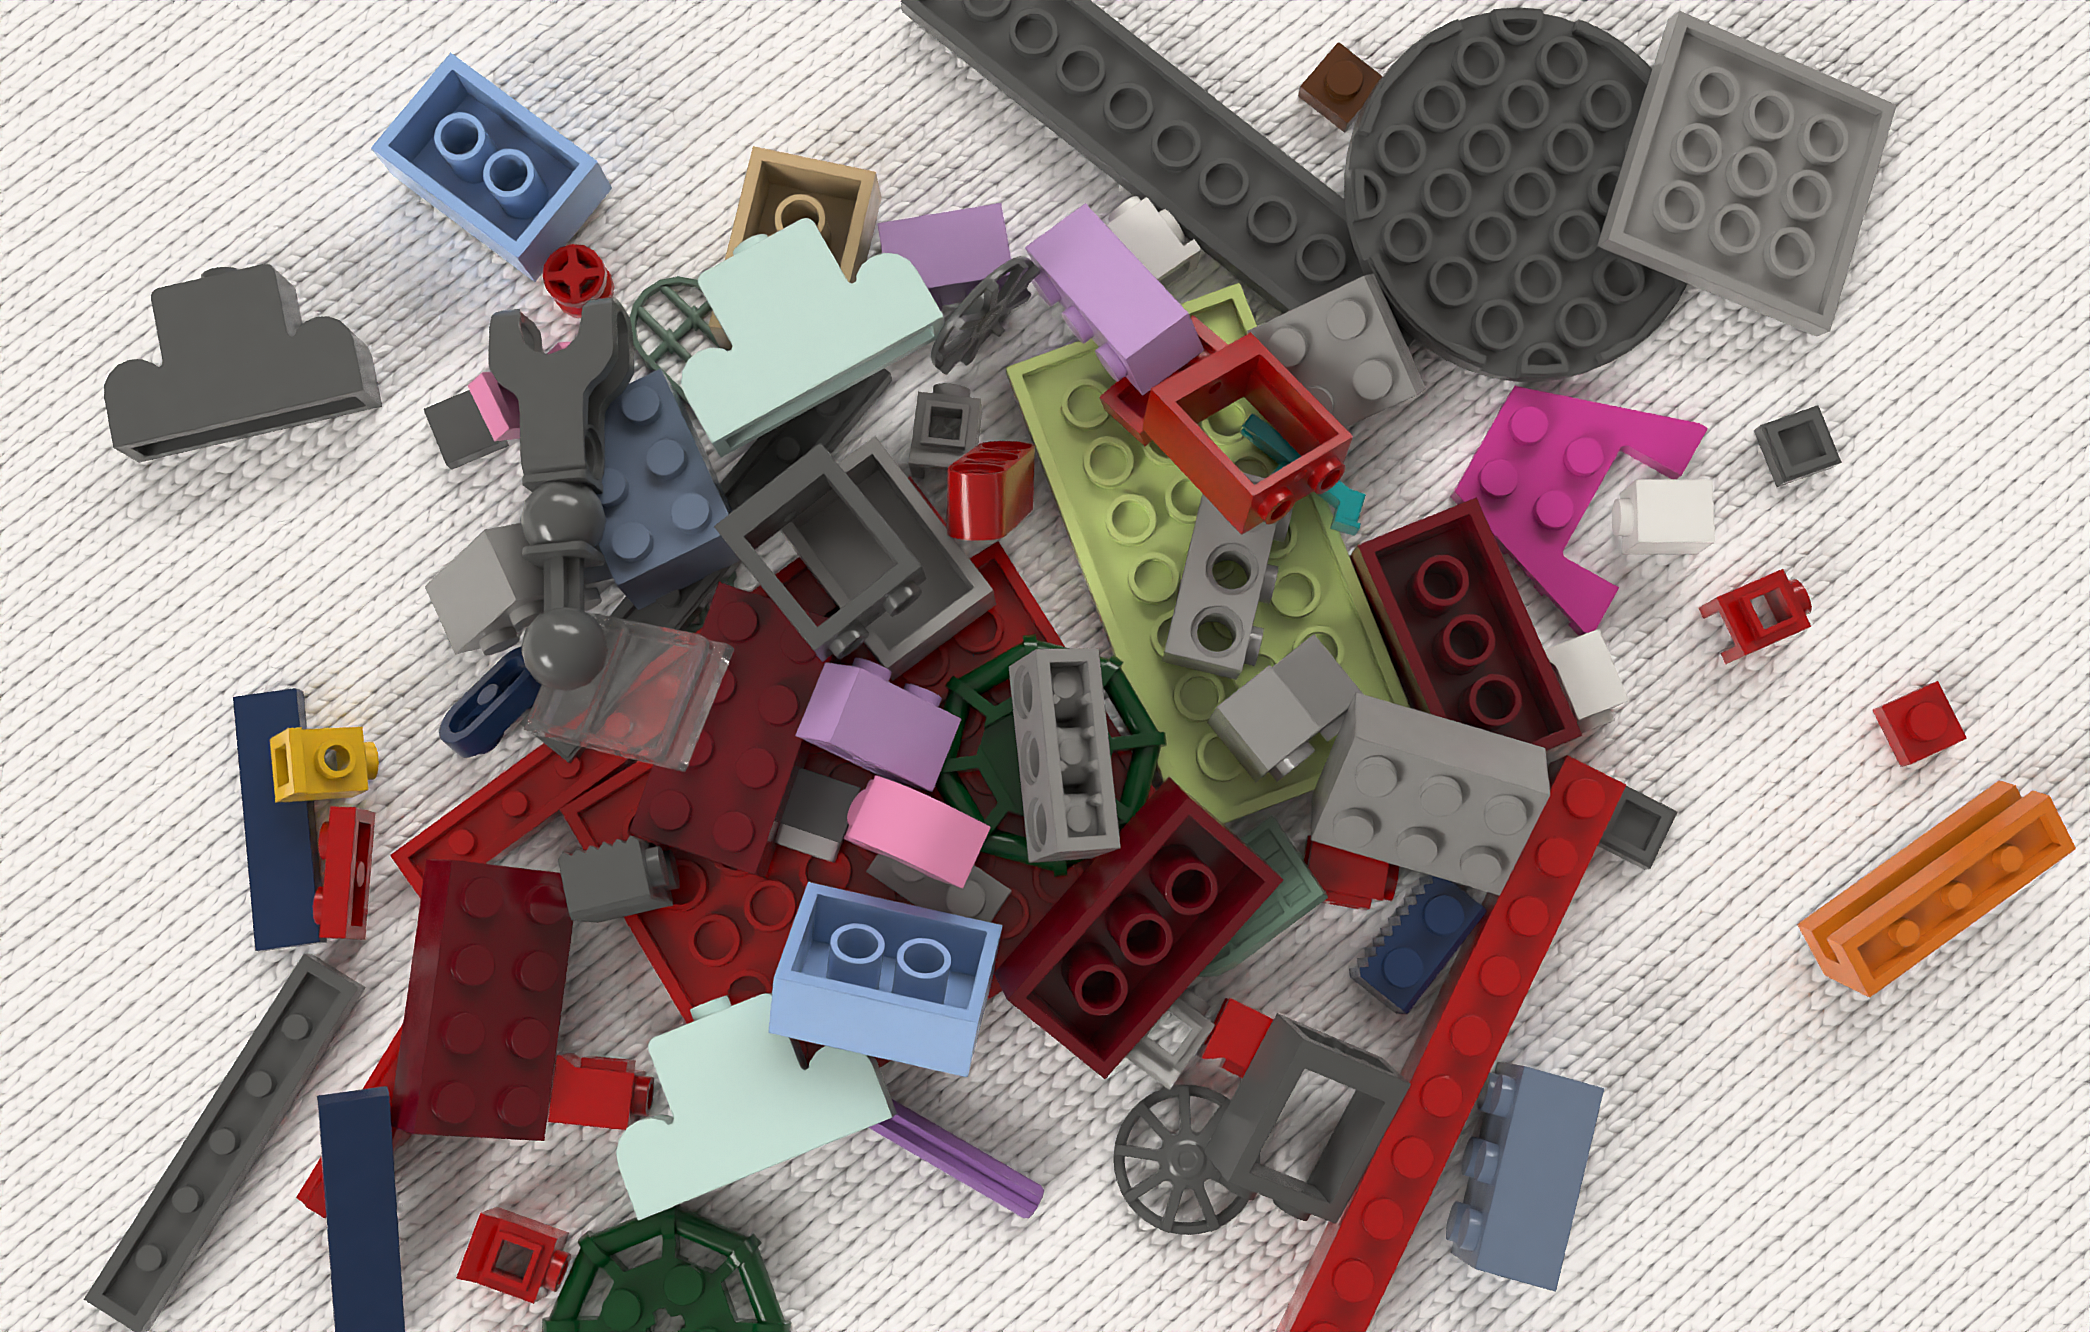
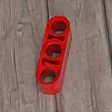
M1020 441L983 442L948 467V536L969 541L1001 539L1033 510L1035 445Z

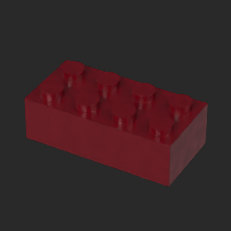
M1477 497L1356 546L1349 557L1412 709L1545 748L1546 752L1582 736Z
M719 582L629 832L766 878L777 846L774 840L799 768L804 769L812 743L795 735L825 662L841 664L842 658L838 659L833 653L822 662L772 599ZM804 610L817 627L829 619Z
M1170 777L1165 780L1119 832L1121 848L1099 855L994 972L1006 999L1103 1079H1106L1284 880L1260 855Z
M426 859L391 1105L392 1127L416 1135L545 1141L574 921L571 920L561 873L459 860Z

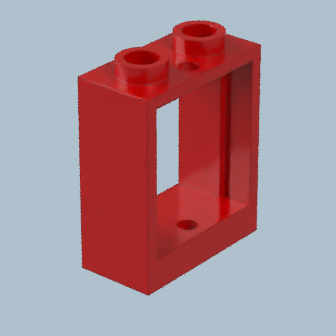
M1251 332L1151 388L1142 427L1143 431L1241 535L1262 522L1268 525L1276 523L1292 509L1295 502L1313 491L1316 494H1323L1331 489L1345 473L1344 461L1353 435ZM1243 397L1302 456L1255 485L1197 425L1199 422Z

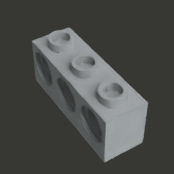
M1244 473L1254 485L1265 479ZM1202 493L1162 662L1235 680L1240 675L1243 664L1255 666L1264 628L1253 626L1258 602L1269 604L1271 601L1278 566L1267 564L1272 541L1275 540L1283 543L1285 541L1292 509L1276 523L1268 525L1262 522L1241 535ZM1227 560L1238 563L1246 573V584L1237 589L1222 587L1214 579L1212 573L1213 566ZM1207 622H1219L1230 631L1232 646L1221 652L1210 651L1200 643L1197 629Z
M1036 649L1009 666L1029 863L1091 859L1121 848L1099 649Z

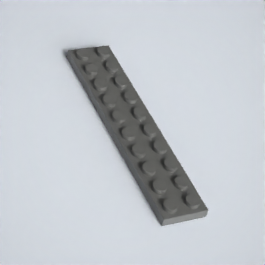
M1091 0L900 1L902 13L1133 196H1138L1141 201L1147 197L1158 212L1166 209L1178 222L1186 238L1190 241L1194 239L1205 253L1282 314L1365 276L1353 248L1347 225L1344 198ZM1397 322L1409 349L1416 339Z

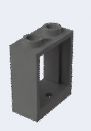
M821 443L714 526L725 543L822 662L833 653L838 659H841L853 652L868 638L869 632L866 630L868 625L886 611L891 617L898 615L913 604L922 594V590L918 587L926 580L922 565ZM834 489L894 562L895 566L817 627L755 549L827 492Z
M1277 1013L1213 1133L1204 1154L1221 1173L1219 1182L1232 1193L1247 1200H1254L1257 1194L1273 1199V1203L1279 1209L1302 1221H1308L1312 1214L1337 1224L1411 1083L1382 1057ZM1304 1069L1355 1089L1307 1182L1255 1162Z

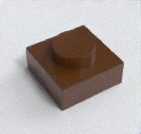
M1338 42L1302 83L1297 96L1345 133L1358 118L1362 106L1382 75Z

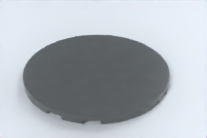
M1534 8L1493 9L1489 13L1450 21L1417 41L1387 69L1373 87L1362 106L1351 135L1344 173V202L1353 248L1364 275L1374 273L1395 320L1424 347L1446 361L1477 374L1516 382L1553 381L1581 375L1608 364L1634 349L1663 323L1681 298L1688 283L1597 246L1652 72V68L1646 61L1626 44L1608 32L1580 19L1573 22L1562 17L1543 14L1542 9Z

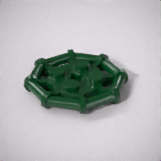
M1036 634L1023 635V642L959 678L952 676L945 684L948 694L943 710L961 718V721L935 786L946 805L991 827L980 852L1053 871L1054 877L1067 876V869L1085 859L1029 863L1026 837L997 829L1008 813L1024 817L1012 697L994 706L983 698L981 694L1010 678L1009 666L1036 649H1067V647L1037 640ZM1112 655L1110 659L1099 656L1103 691L1105 690L1131 734L1111 737L1108 732L1110 757H1112V753L1133 751L1120 802L1115 798L1118 829L1120 832L1147 802L1161 747L1166 746L1167 742L1165 732L1158 731L1121 667L1124 662L1115 655ZM971 707L986 718L981 743L979 744L977 755L957 758ZM978 770L997 801V805L986 819L983 818L959 773Z
M680 1204L639 1221L637 1217H634L597 1233L589 1230L578 1239L580 1249L550 1316L542 1319V1332H652L651 1326L657 1322L656 1310L666 1308L670 1317L678 1315L683 1317L685 1327H682L678 1332H791L792 1324L791 1321L784 1319L758 1248L762 1242L754 1233L750 1237L685 1209ZM662 1235V1256L629 1269L616 1255L618 1252ZM680 1236L728 1258L716 1270L707 1266L701 1267L688 1261L689 1258L679 1254ZM599 1268H602L614 1283L603 1302L599 1316H578ZM736 1268L739 1270L756 1319H744L737 1316L725 1283V1279Z

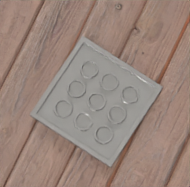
M1678 11L1667 20L1597 246L1816 337L1830 332L1897 105L1710 23Z

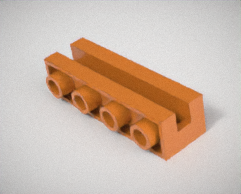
M1999 780L1802 920L1797 926L1825 976L1870 998L2073 852L2076 847L2050 795L2032 790L2022 798L2016 785Z

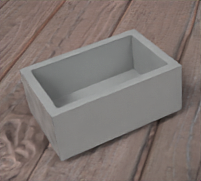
M874 436L838 464L919 561L926 576V580L918 586L922 590V594L913 604L893 617L886 611L866 627L869 636L864 641V644L879 664L892 672L890 678L894 681L994 607L996 602L991 586L955 539L947 535L946 527L881 442ZM831 489L779 530L839 610L895 566L894 562L834 489Z
M1355 692L1313 791L1311 840L1500 895L1550 796L1545 748Z

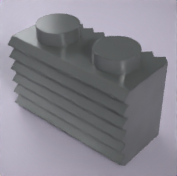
M631 835L627 841L616 839L614 844L603 842L600 848L590 845L587 850L576 848L573 854L563 851L558 858L571 920L600 923L673 905L671 890L680 888L679 873L673 852L671 850L662 851L660 846Z

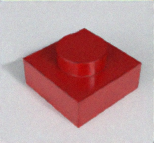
M1938 681L1872 709L1900 767L1911 765L1967 739Z

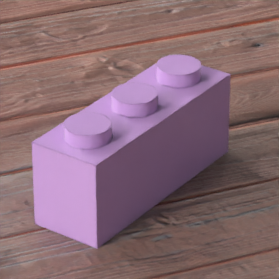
M1086 203L1025 247L1034 265L1040 269V274L1032 281L1039 295L1050 307L1059 301L1066 309L1061 314L1080 342L1084 344L1092 338L1099 346L1095 350L1098 359L1116 382L1126 377L1143 396L1151 388L1158 385L1204 351L1189 313Z

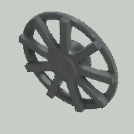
M1019 256L1005 262L982 280L952 313L938 334L930 355L932 364L943 374L948 375L960 361L966 366L973 362L981 344L992 333L998 337L1004 333L1005 329L1001 325L1012 310L1027 302L1032 295L1027 287L1040 274V269L1034 265L1032 260L1028 257ZM1010 272L1007 281L999 291V285L996 281ZM954 327L958 330H964L953 340L945 343Z
M1174 1085L1170 1090L1163 1088L1142 1099L1132 1108L1121 1124L1116 1137L1113 1156L1116 1181L1128 1205L1150 1225L1162 1231L1180 1235L1212 1232L1235 1218L1249 1200L1237 1195L1227 1208L1215 1214L1204 1187L1205 1182L1209 1179L1221 1184L1219 1182L1221 1173L1204 1154V1151L1231 1101L1223 1094L1197 1085ZM1190 1096L1203 1098L1219 1105V1108L1200 1132H1194L1191 1127ZM1178 1097L1179 1131L1171 1133L1150 1108L1166 1099ZM1140 1117L1160 1137L1163 1143L1161 1148L1152 1149L1126 1145L1130 1132ZM1260 1154L1255 1161L1260 1164ZM1125 1157L1156 1161L1159 1163L1160 1168L1150 1177L1131 1187L1127 1178ZM1168 1181L1172 1184V1190L1164 1215L1161 1217L1147 1208L1139 1200V1197L1162 1182ZM1190 1188L1194 1191L1205 1220L1197 1222L1174 1221L1185 1189Z

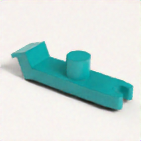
M1252 413L1242 425L1243 428L1240 433L1279 464L1272 474L1302 457L1274 428ZM1339 480L1331 489L1317 495L1335 508L1330 529L1355 536L1361 527V523H1358L1366 495L1348 488Z

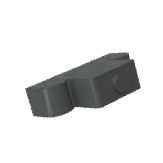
M260 264L243 269L234 267L211 268L204 271L199 279L155 289L151 294V303L162 356V365L158 367L154 363L143 359L127 360L118 364L109 373L104 384V401L113 448L138 463L383 407L373 357L368 346L344 323L330 316L315 317L302 323L295 287L270 264Z

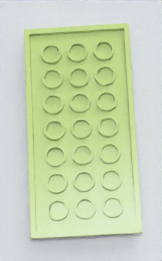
M1240 282L1181 303V306L1189 313L1190 317L1194 315L1228 345L1247 335L1248 330L1257 326ZM1092 338L1084 344L1077 341L1006 367L1007 378L1031 441L1035 445L1036 454L1113 655L1124 662L1121 667L1158 731L1165 732L1167 745L1161 747L1156 765L1162 783L1168 777L1172 778L1223 824L1314 791L1337 735L1327 742L1319 732L1308 741L1315 752L1286 776L1276 782L1272 775L1267 773L1255 783L1207 723L1219 704L1269 665L1273 667L1313 634H1315L1364 695L1410 708L1339 531L1330 529L1333 514L1329 504L1315 492L1295 502L1284 543L1272 541L1267 564L1278 566V573L1270 603L1258 602L1253 626L1264 628L1255 666L1243 664L1242 671L1237 680L1162 662L1202 492L1153 440L1147 446H1144L1105 411L1099 397L1116 381L1098 359L1095 350L1099 346ZM1244 397L1197 424L1243 473L1267 478L1279 465L1240 433L1243 428L1242 425L1252 413L1274 428ZM1221 561L1212 568L1214 579L1224 588L1237 589L1247 582L1244 569L1234 561ZM1207 622L1197 629L1200 643L1210 651L1221 652L1232 646L1230 631L1219 622Z

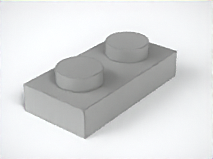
M881 854L876 856L866 871L918 907L986 922H992L1012 892L975 865H973L963 889L933 879Z

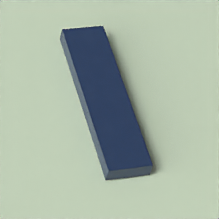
M293 688L233 697L255 951H270L327 943V938H319L320 925L315 923L313 917L314 896L317 888L322 886L314 800L275 803L270 739L287 728L302 727V729H307L304 691Z
M388 1087L318 1095L317 1105L334 1332H405Z

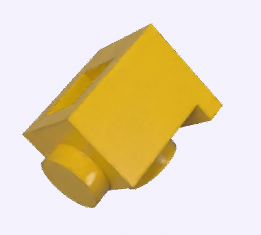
M363 727L287 728L270 739L275 803L353 798L368 791V780H374L377 777L379 768L378 751L374 742H364ZM327 749L336 751L337 771L330 769L325 763L324 756Z

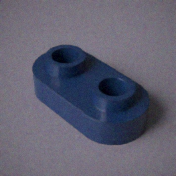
M521 647L515 648L504 655L449 709L443 718L439 729V737L459 756L470 758L493 750L503 738L504 732L527 709L533 708L548 690L547 687L536 682L526 668Z

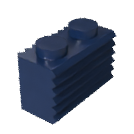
M1431 875L1419 878L1420 886L1411 888L1412 896L1403 898L1404 906L1396 908L1397 916L1388 918V927L1380 928L1381 937L1372 938L1373 947L1364 948L1365 957L1357 958L1358 967L1349 968L1351 979L1396 1014L1407 1015L1487 912L1480 903L1452 881Z

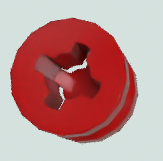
M569 244L559 247L550 254L544 264L542 277L546 290L561 310L574 318L582 317L583 305L588 301L613 297L615 286L610 272L606 269L597 253L585 245ZM587 280H592L593 283H589L588 287L581 293V287L586 284Z

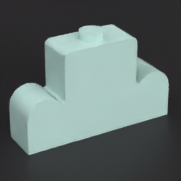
M803 218L769 237L766 234H758L744 240L734 249V256L700 274L698 284L728 337L732 349L726 351L723 348L710 347L698 351L688 359L683 368L681 385L685 397L709 440L722 458L935 341L945 325L944 316L917 269L908 259L898 254L882 253L872 256L861 265L856 275V282L849 283L815 223L809 218Z
M772 993L761 994L731 1006L728 995L690 1009L693 1022L656 1036L648 1044L650 1056L673 1116L662 1114L639 1120L626 1128L618 1141L616 1150L618 1167L638 1221L894 1117L897 1112L875 1057L824 1046L815 1053L808 1066L798 1039L768 1033Z

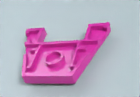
M1514 386L1450 497L1457 505L1477 497L1503 555L1508 554L1534 582L1533 587L1541 596L1545 594L1570 621L1568 625L1578 636L1597 629L1619 587L1567 559L1563 554V550L1618 452L1621 451L1670 479H1678L1685 471L1708 428L1696 422Z

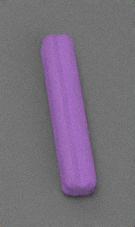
M892 1099L897 1114L888 1120L868 1127L1022 1218L1029 1219L1043 1198L1044 1189L1040 1184Z

